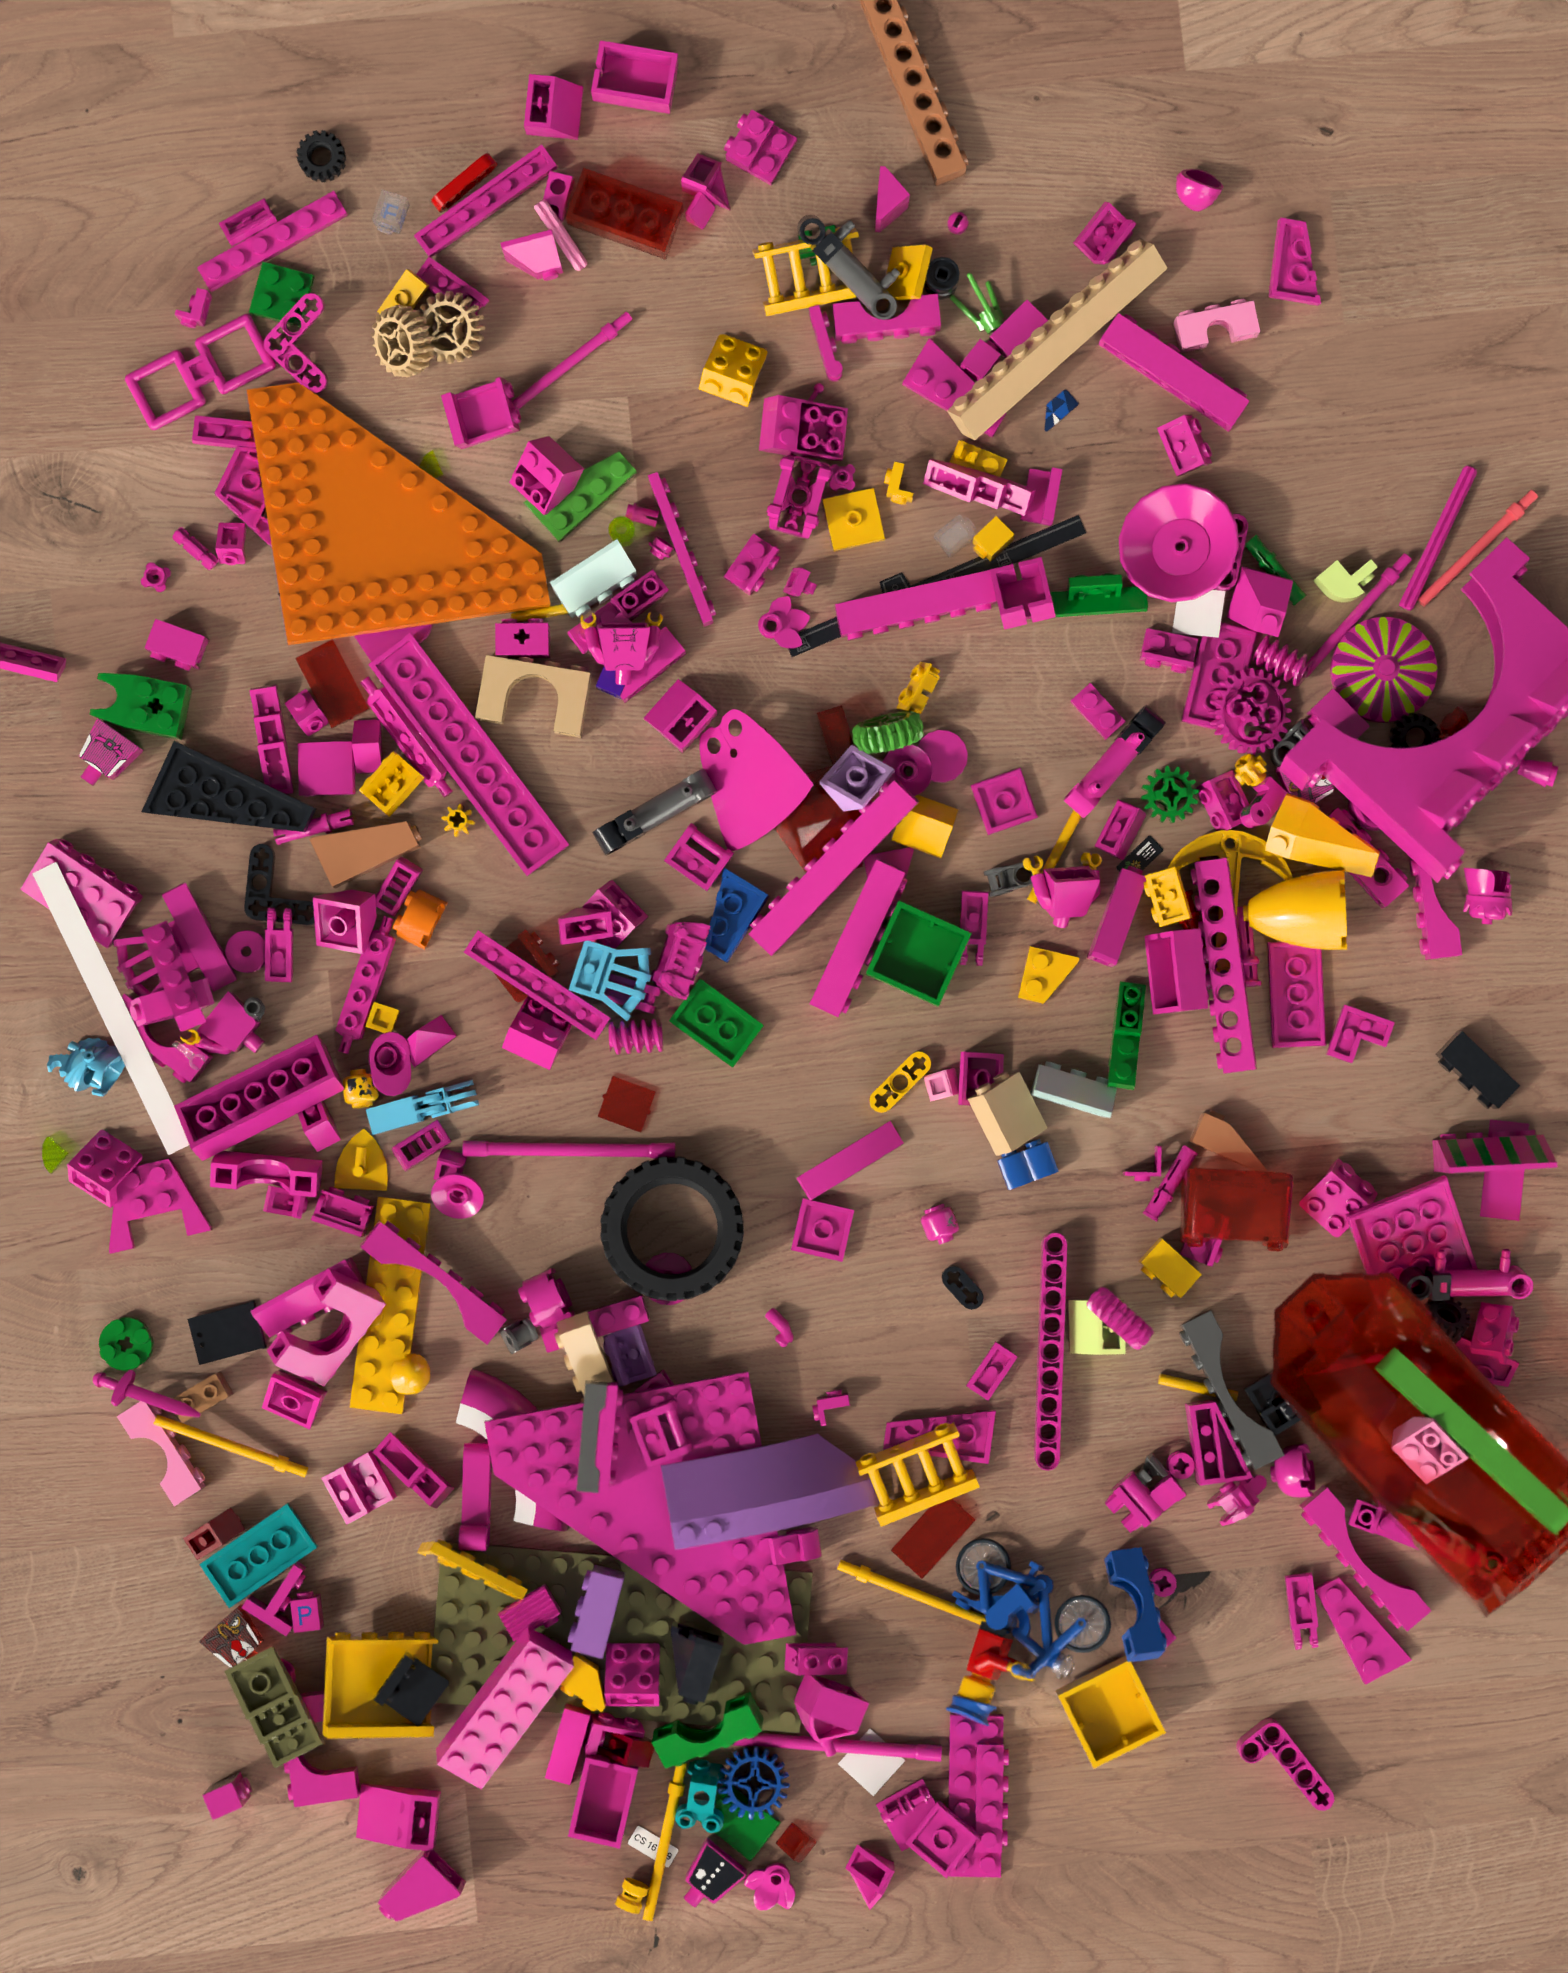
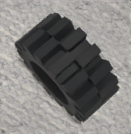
M317 130L313 131L311 136L306 134V139L304 141L300 140V148L297 147L296 151L298 154L297 161L308 178L311 177L316 182L317 179L321 182H326V179L332 181L335 175L339 177L341 174L340 170L345 168L344 161H346L345 150L340 140L331 132L327 134V131L324 130L321 133H318ZM325 147L331 151V159L326 165L319 166L313 163L312 153L315 149Z
M1414 712L1409 713L1408 716L1404 714L1401 716L1402 719L1400 721L1396 720L1394 722L1396 724L1395 728L1391 727L1390 730L1392 736H1389L1393 744L1391 747L1399 749L1416 748L1410 747L1406 743V735L1412 728H1421L1425 734L1424 742L1418 747L1441 741V738H1439L1441 732L1437 728L1438 725L1429 717L1420 713L1415 714Z
M1450 1297V1300L1431 1301L1429 1298L1418 1314L1420 1328H1425L1423 1331L1425 1335L1431 1334L1430 1339L1434 1341L1437 1338L1440 1344H1443L1445 1341L1447 1345L1458 1343L1471 1324V1321H1469L1471 1318L1470 1314H1466L1468 1310L1466 1307H1460L1462 1305L1461 1302H1453V1297Z

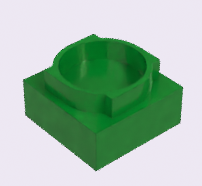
M898 901L865 975L939 1007L972 933Z

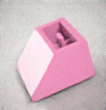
M1413 1417L1393 1430L1391 1448L1425 1484H1428L1469 1457L1434 1418Z

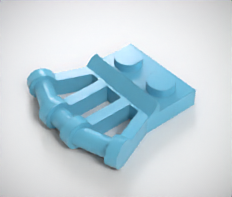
M584 941L569 990L603 1001L623 1019L628 1021L631 1017L629 1014L642 999L644 1000L647 981L650 982L652 977L649 971L648 956L651 955V948L617 950L592 941ZM638 956L639 971L615 964L616 957ZM614 970L637 978L634 989L610 982L611 971ZM606 988L631 996L622 1007H619L604 993Z

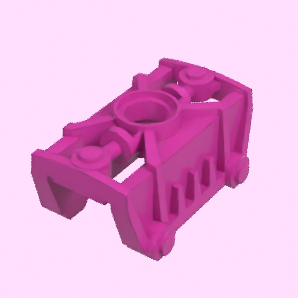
M788 454L786 457L783 456V459L781 458L779 466H781L780 469L782 471L773 503H770V506L768 505L766 513L769 516V527L775 531L809 539L812 529L818 526L819 516H817L819 504L825 483L831 479L832 472L827 463ZM796 460L801 462V470L803 472L802 478L798 477L797 483H795L792 476ZM816 466H819L816 483L809 487L810 480L807 479L808 475L813 472ZM797 490H802L807 495L806 501L802 504H796L792 500V494ZM789 508L790 520L785 523L783 528L778 527L781 512ZM803 510L806 519L803 533L798 532L796 518L797 516L801 517Z
M674 922V924L669 923L665 930L667 937L656 970H653L651 973V981L654 982V985L670 996L687 1000L690 992L689 986L690 984L693 985L695 976L703 962V952L707 943L704 940L708 936L711 926L695 922Z

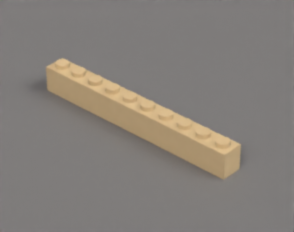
M1139 239L1129 245L1124 254L1111 261L1106 270L1092 278L1088 286L1081 292L1073 295L1070 298V302L1062 309L1054 312L1042 327L1035 329L1024 343L1016 346L1012 353L1006 359L997 363L988 375L975 382L970 391L956 399L953 406L947 412L961 433L976 440L1168 268L1154 244Z

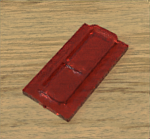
M333 639L295 658L331 728L344 724L369 710Z
M953 1498L929 1507L893 1546L891 1551L904 1562L905 1566H908L923 1579L973 1524L975 1519Z

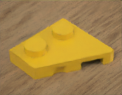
M1030 946L1018 998L1044 1004L1076 966L1080 958Z

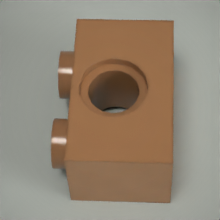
M220 1371L172 1399L186 1403L199 1413H202L234 1393ZM178 1415L182 1423L193 1418L190 1416Z

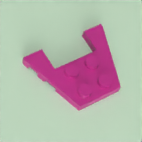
M237 446L215 490V496L272 548L268 519L263 517L266 507L256 448Z
M171 1159L136 1166L116 1187L117 1202L113 1205L109 1253L112 1254L135 1248L129 1221L174 1210H182L187 1236L212 1230V1226L206 1220L200 1206L192 1197L186 1183Z

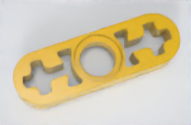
M924 1052L911 1054L871 1094L869 1099L871 1108L879 1113L890 1110L929 1071L931 1067L929 1056ZM914 1057L918 1059L923 1057L926 1060L923 1063L926 1068L923 1071L918 1068L913 1073L917 1076L913 1081L909 1073L903 1071L902 1068L906 1065L910 1069L914 1065L912 1061ZM898 1074L904 1075L908 1080V1085L903 1090H897L892 1084L893 1078ZM888 1084L891 1091L898 1094V1097L894 1099L890 1095L886 1100L888 1103L887 1107L882 1105L876 1107L875 1103L877 1100L875 1096L877 1094L883 1096L887 1092L883 1087Z

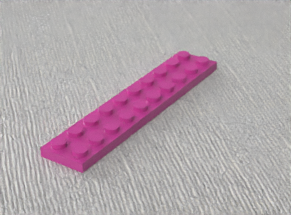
M411 633L368 664L527 877L569 846L568 842Z

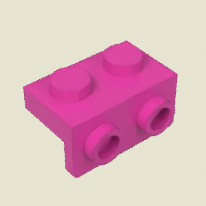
M1104 202L1073 244L1094 264L1105 265L1114 259L1118 247L1131 237L1132 229L1136 223L1133 220H1127L1109 202Z
M1481 1302L1470 1345L1472 1354L1498 1357L1500 1364H1506L1508 1356H1511L1513 1353V1333H1517L1519 1329V1317L1515 1316L1513 1306Z

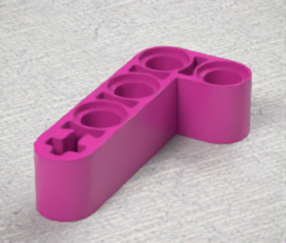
M464 1443L462 1524L459 1529V1550L487 1551L489 1548L492 1462L488 1443Z
M1263 1719L1238 1739L1236 1748L1245 1762L1256 1763L1271 1752L1314 1808L1326 1811L1332 1807L1334 1803L1333 1792L1275 1719ZM1268 1727H1277L1275 1737H1265L1264 1733ZM1255 1743L1256 1751L1251 1755L1244 1754L1243 1749L1245 1745ZM1285 1748L1294 1749L1293 1756L1290 1759L1285 1760L1281 1758V1753ZM1303 1769L1310 1770L1309 1778L1305 1781L1298 1780V1773ZM1316 1785L1325 1797L1324 1800L1320 1801L1311 1788Z

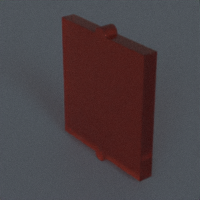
M612 1076L606 1094L602 1095L604 1100L598 1117L641 1133L647 1115L651 1114L650 1107L656 1092Z

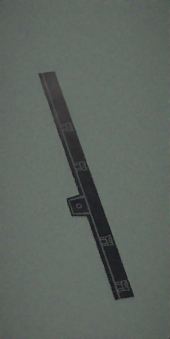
M1076 515L1010 543L992 561L987 557L982 559L979 556L913 585L909 584L901 572L880 581L881 591L883 594L1015 564L1084 535L1086 531L1079 515ZM837 617L799 632L802 645L797 648H788L791 657H794L841 637Z

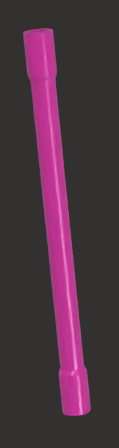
M463 1141V1156L650 1157L652 1159H659V1157L665 1156L667 1158H675V1143L608 1144Z
M759 1733L753 1738H744L733 1744V1746H763L824 1751L823 1746H820L818 1741H815L810 1736ZM835 1738L833 1741L836 1752L915 1758L917 1760L941 1762L942 1745H912Z

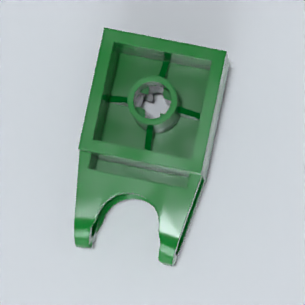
M98 673L97 680L113 686L117 692V698L115 703L109 708L90 709V716L132 731L182 740L192 689L189 686L139 675ZM159 702L163 705L162 711L158 710L156 714V711L153 709L155 704Z

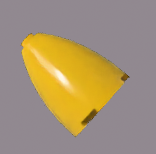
M1344 870L1305 874L1275 884L1249 899L1248 905H1243L1244 921H1249V927L1291 945L1323 950H1347Z

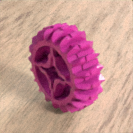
M1100 1287L1095 1291L1086 1303L1090 1311L1134 1349L1140 1350L1143 1345L1149 1342V1338L1154 1334L1153 1329L1105 1287Z

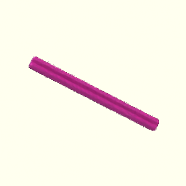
M1465 466L1459 475L1399 603V606L1405 610L1411 611L1418 600L1477 474V470L1473 467Z

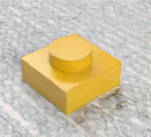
M374 1002L365 1027L382 1033L393 1032L400 1010Z

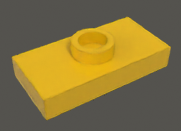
M406 269L377 312L381 314V311L396 305L411 306L414 309L430 285L410 269Z

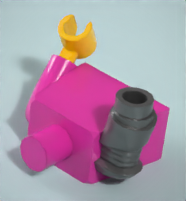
M228 991L206 1018V1022L198 1028L197 1032L192 1028L187 1029L192 1032L191 1037L184 1039L180 1036V1039L188 1045L194 1044L196 1047L209 1053L227 1055L232 1051L239 1052L244 1045L252 1052L257 1053L265 1041L254 1032L261 1024L259 1020L265 1013V1006L260 999L255 997L247 999L245 1004H243L233 992Z

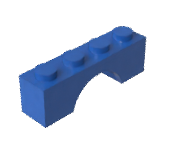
M1141 1547L1111 1551L1104 1559L1109 1583L1123 1589L1130 1595L1137 1612L1134 1626L1129 1628L1122 1636L1127 1662L1158 1659L1166 1651L1167 1641L1165 1634L1161 1633L1159 1625L1161 1616L1159 1608L1155 1607L1153 1599L1155 1594L1154 1585L1148 1578V1559L1145 1555L1143 1556Z

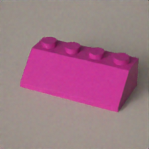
M352 1257L330 1267V1269L366 1285ZM326 1270L251 1310L253 1317L269 1337L278 1336L282 1330L291 1333L293 1331L291 1326L300 1322L303 1326L316 1319L314 1315L316 1312L323 1309L327 1313L334 1309L321 1303L313 1289Z

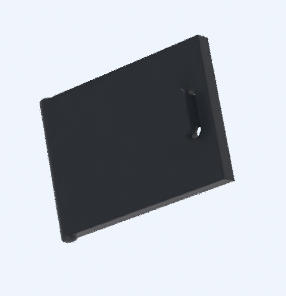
M255 1300L187 1319L199 1365L267 1348L262 1327L251 1313V1310L257 1308Z

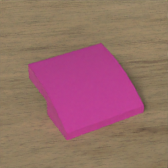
M352 741L298 743L299 796L355 794V761Z
M372 1450L321 1478L346 1525L397 1497Z

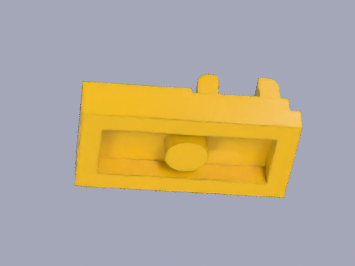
M959 440L949 463L1001 477L1008 459Z

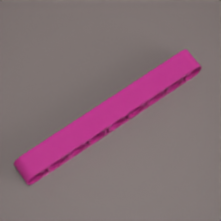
M1056 1232L1046 1234L1041 1243L1034 1460L1041 1469L1046 1471L1053 1470L1059 1464L1061 1438L1067 1240L1063 1235ZM1052 1237H1058L1061 1240V1248L1055 1252L1050 1251L1047 1246L1048 1240ZM1050 1264H1058L1060 1274L1056 1278H1049L1046 1273L1047 1267ZM1051 1290H1056L1059 1293V1301L1053 1305L1047 1304L1046 1294ZM1049 1317H1056L1058 1320V1327L1054 1331H1047L1044 1324ZM1051 1343L1055 1344L1058 1349L1057 1354L1052 1358L1045 1357L1044 1347ZM1048 1370L1055 1371L1057 1375L1056 1381L1052 1384H1045L1043 1382V1374ZM1046 1397L1055 1399L1056 1405L1051 1411L1042 1409L1041 1404ZM1052 1424L1054 1426L1055 1432L1051 1437L1046 1438L1041 1435L1043 1425ZM1047 1450L1053 1452L1054 1458L1051 1463L1043 1464L1040 1462L1042 1452Z

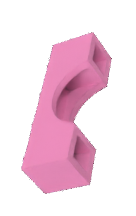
M140 1401L118 1415L117 1418L131 1439L148 1438L162 1447L167 1457L168 1466L166 1475L160 1485L172 1504L176 1506L205 1487L203 1483L205 1477L198 1467L194 1468L189 1461L191 1455L183 1444L179 1445L175 1439L176 1432L153 1424L156 1415L162 1413L161 1408Z

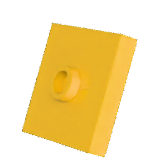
M928 245L892 247L886 275L894 268L900 272L896 281L887 288L895 300L921 298L933 250L932 247Z
M874 488L822 499L834 552L885 540Z

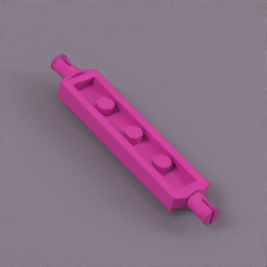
M370 677L362 680L360 684L369 694L367 704L415 770L424 777L423 781L428 787L436 786L444 798L451 794L453 790L444 780L448 770L385 687L378 689Z
M383 916L379 931L372 930L366 951L361 954L335 1029V1031L343 1036L339 1052L349 1054L353 1039H363L370 1011L376 1000L396 941L389 934L394 921L392 918Z

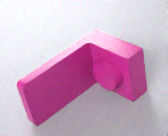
M600 1712L599 1714L591 1713L583 1739V1746L586 1754L596 1755L598 1746H602L604 1743L605 1731L644 1738L645 1731L642 1723L637 1719L625 1717L624 1719L614 1718L613 1715L605 1712Z

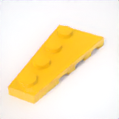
M438 1539L437 1542L421 1543L417 1553L425 1557L426 1554H434L438 1556V1563L455 1569L458 1566L461 1568L460 1572L463 1575L475 1580H480L481 1578L485 1580V1585L516 1600L524 1599L528 1590L521 1586V1580L510 1575L507 1578L499 1575V1569L487 1563L482 1566L474 1562L476 1558L466 1552L461 1551L458 1554L452 1551V1545Z

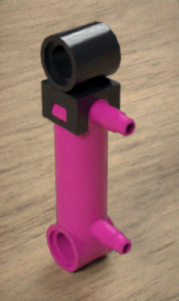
M1145 705L1132 718L1129 725L1125 726L1114 739V743L1084 778L1066 795L1063 801L1082 818L1086 817L1134 758L1141 754L1159 733L1166 722L1150 707Z
M1440 1249L1437 1251L1435 1266H1426L1425 1273L1418 1267H1408L1402 1271L1399 1277V1284L1410 1298L1417 1301L1424 1300L1427 1297L1431 1301L1450 1300V1297L1512 1296L1515 1299H1524L1531 1294L1534 1287L1532 1279L1519 1266H1510L1511 1251L1509 1249L1502 1250L1499 1269L1447 1270L1446 1252ZM1520 1279L1516 1286H1512L1515 1280ZM1420 1280V1283L1416 1287L1411 1288V1285L1414 1281Z

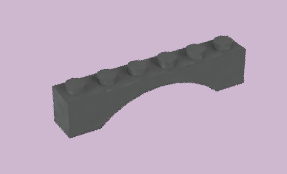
M1209 1311L1180 1325L1183 1330L1179 1332L1180 1337L1186 1347L1191 1346L1195 1354L1191 1356L1192 1361L1198 1371L1203 1370L1207 1378L1203 1382L1209 1394L1215 1393L1219 1401L1217 1406L1223 1418L1227 1417L1231 1425L1229 1428L1235 1443L1239 1441L1243 1449L1241 1454L1246 1466H1251L1253 1470H1256L1284 1456L1273 1432L1247 1417L1236 1405L1227 1390L1220 1365V1348L1223 1333L1213 1313Z

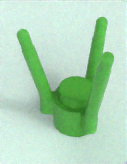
M967 273V277L985 309L979 314L981 319L979 320L954 295H951L950 299L975 323L980 332L985 329L986 333L990 334L1004 323L1003 318L1005 316L1000 310L990 281L986 282V287L993 307H990L973 275Z

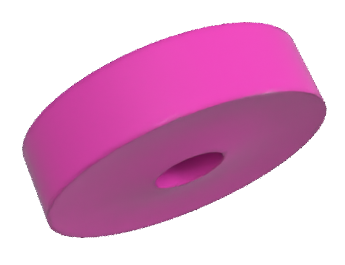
M249 930L235 933L226 944L225 955L228 963L235 970L243 973H252L260 970L265 965V939L260 934ZM245 947H250L252 950L251 955L248 957L243 955Z

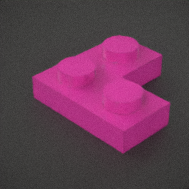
M1343 1005L1326 1055L1353 1063L1361 1039L1386 1047L1395 1022Z

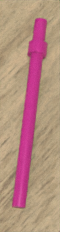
M626 311L611 324L608 322L601 327V332L513 400L514 407L520 409L606 340L611 341L618 335L617 332L633 320L629 313Z
M1404 553L1391 568L1388 567L1381 574L1382 578L1309 659L1307 663L1309 664L1311 661L1313 663L1305 678H1308L1389 585L1393 586L1400 578L1399 574L1412 560L1407 554Z

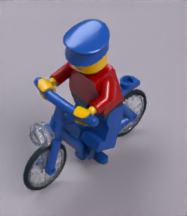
M981 1538L969 1542L959 1552L956 1560V1573L964 1588L980 1595V1601L971 1600L955 1590L952 1596L957 1598L955 1603L968 1611L970 1607H973L986 1614V1622H981L967 1665V1671L972 1672L971 1676L966 1675L963 1677L958 1694L953 1695L951 1705L945 1709L982 1725L989 1726L988 1716L996 1709V1706L990 1705L995 1692V1686L991 1681H998L1002 1671H1010L1013 1677L1020 1680L1034 1681L1035 1679L1033 1678H1035L1036 1673L1043 1667L1049 1666L1052 1668V1672L1057 1674L1056 1677L1061 1680L1064 1676L1068 1678L1075 1667V1663L1072 1662L1073 1656L1071 1654L1065 1655L1061 1651L1067 1647L1075 1652L1086 1653L1102 1646L1107 1640L1111 1629V1620L1107 1608L1098 1599L1088 1595H1078L1067 1599L1059 1607L1055 1616L1054 1625L1058 1638L1053 1642L1049 1594L1054 1586L1053 1580L1043 1574L1036 1576L1037 1572H1043L1045 1567L1030 1561L1029 1566L1032 1568L1029 1574L1026 1575L1011 1570L1008 1552L997 1541ZM1008 1580L1017 1583L1005 1595L992 1596L993 1593L1004 1587ZM1040 1610L1043 1648L1029 1636L1031 1625L1027 1612L1036 1614ZM1017 1618L1019 1619V1627H1016ZM1014 1638L1036 1656V1659L1031 1664L1027 1665L1008 1657Z

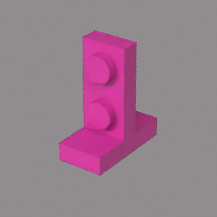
M300 1562L294 1564L269 1605L251 1595L245 1601L242 1609L287 1637L293 1629V1621L280 1614L279 1610L282 1612L286 1610L292 1600L289 1597L292 1589L296 1588L298 1590L304 1582L306 1575L303 1572L306 1566Z

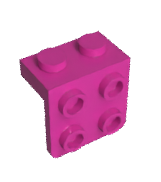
M1338 1158L1331 1164L1326 1176L1300 1200L1299 1205L1331 1235L1340 1237L1350 1227L1345 1214L1372 1204L1378 1193L1371 1183L1362 1180L1349 1164L1343 1163Z

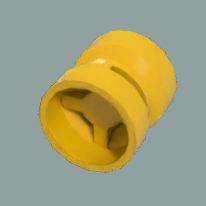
M626 1877L622 1884V1894L618 1895L615 1905L627 1912L639 1914L642 1908V1898L647 1895L649 1887L641 1881Z

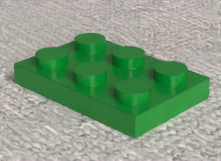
M702 979L698 980L690 991L687 1000L682 1002L669 1020V1022L732 1068L764 1026Z

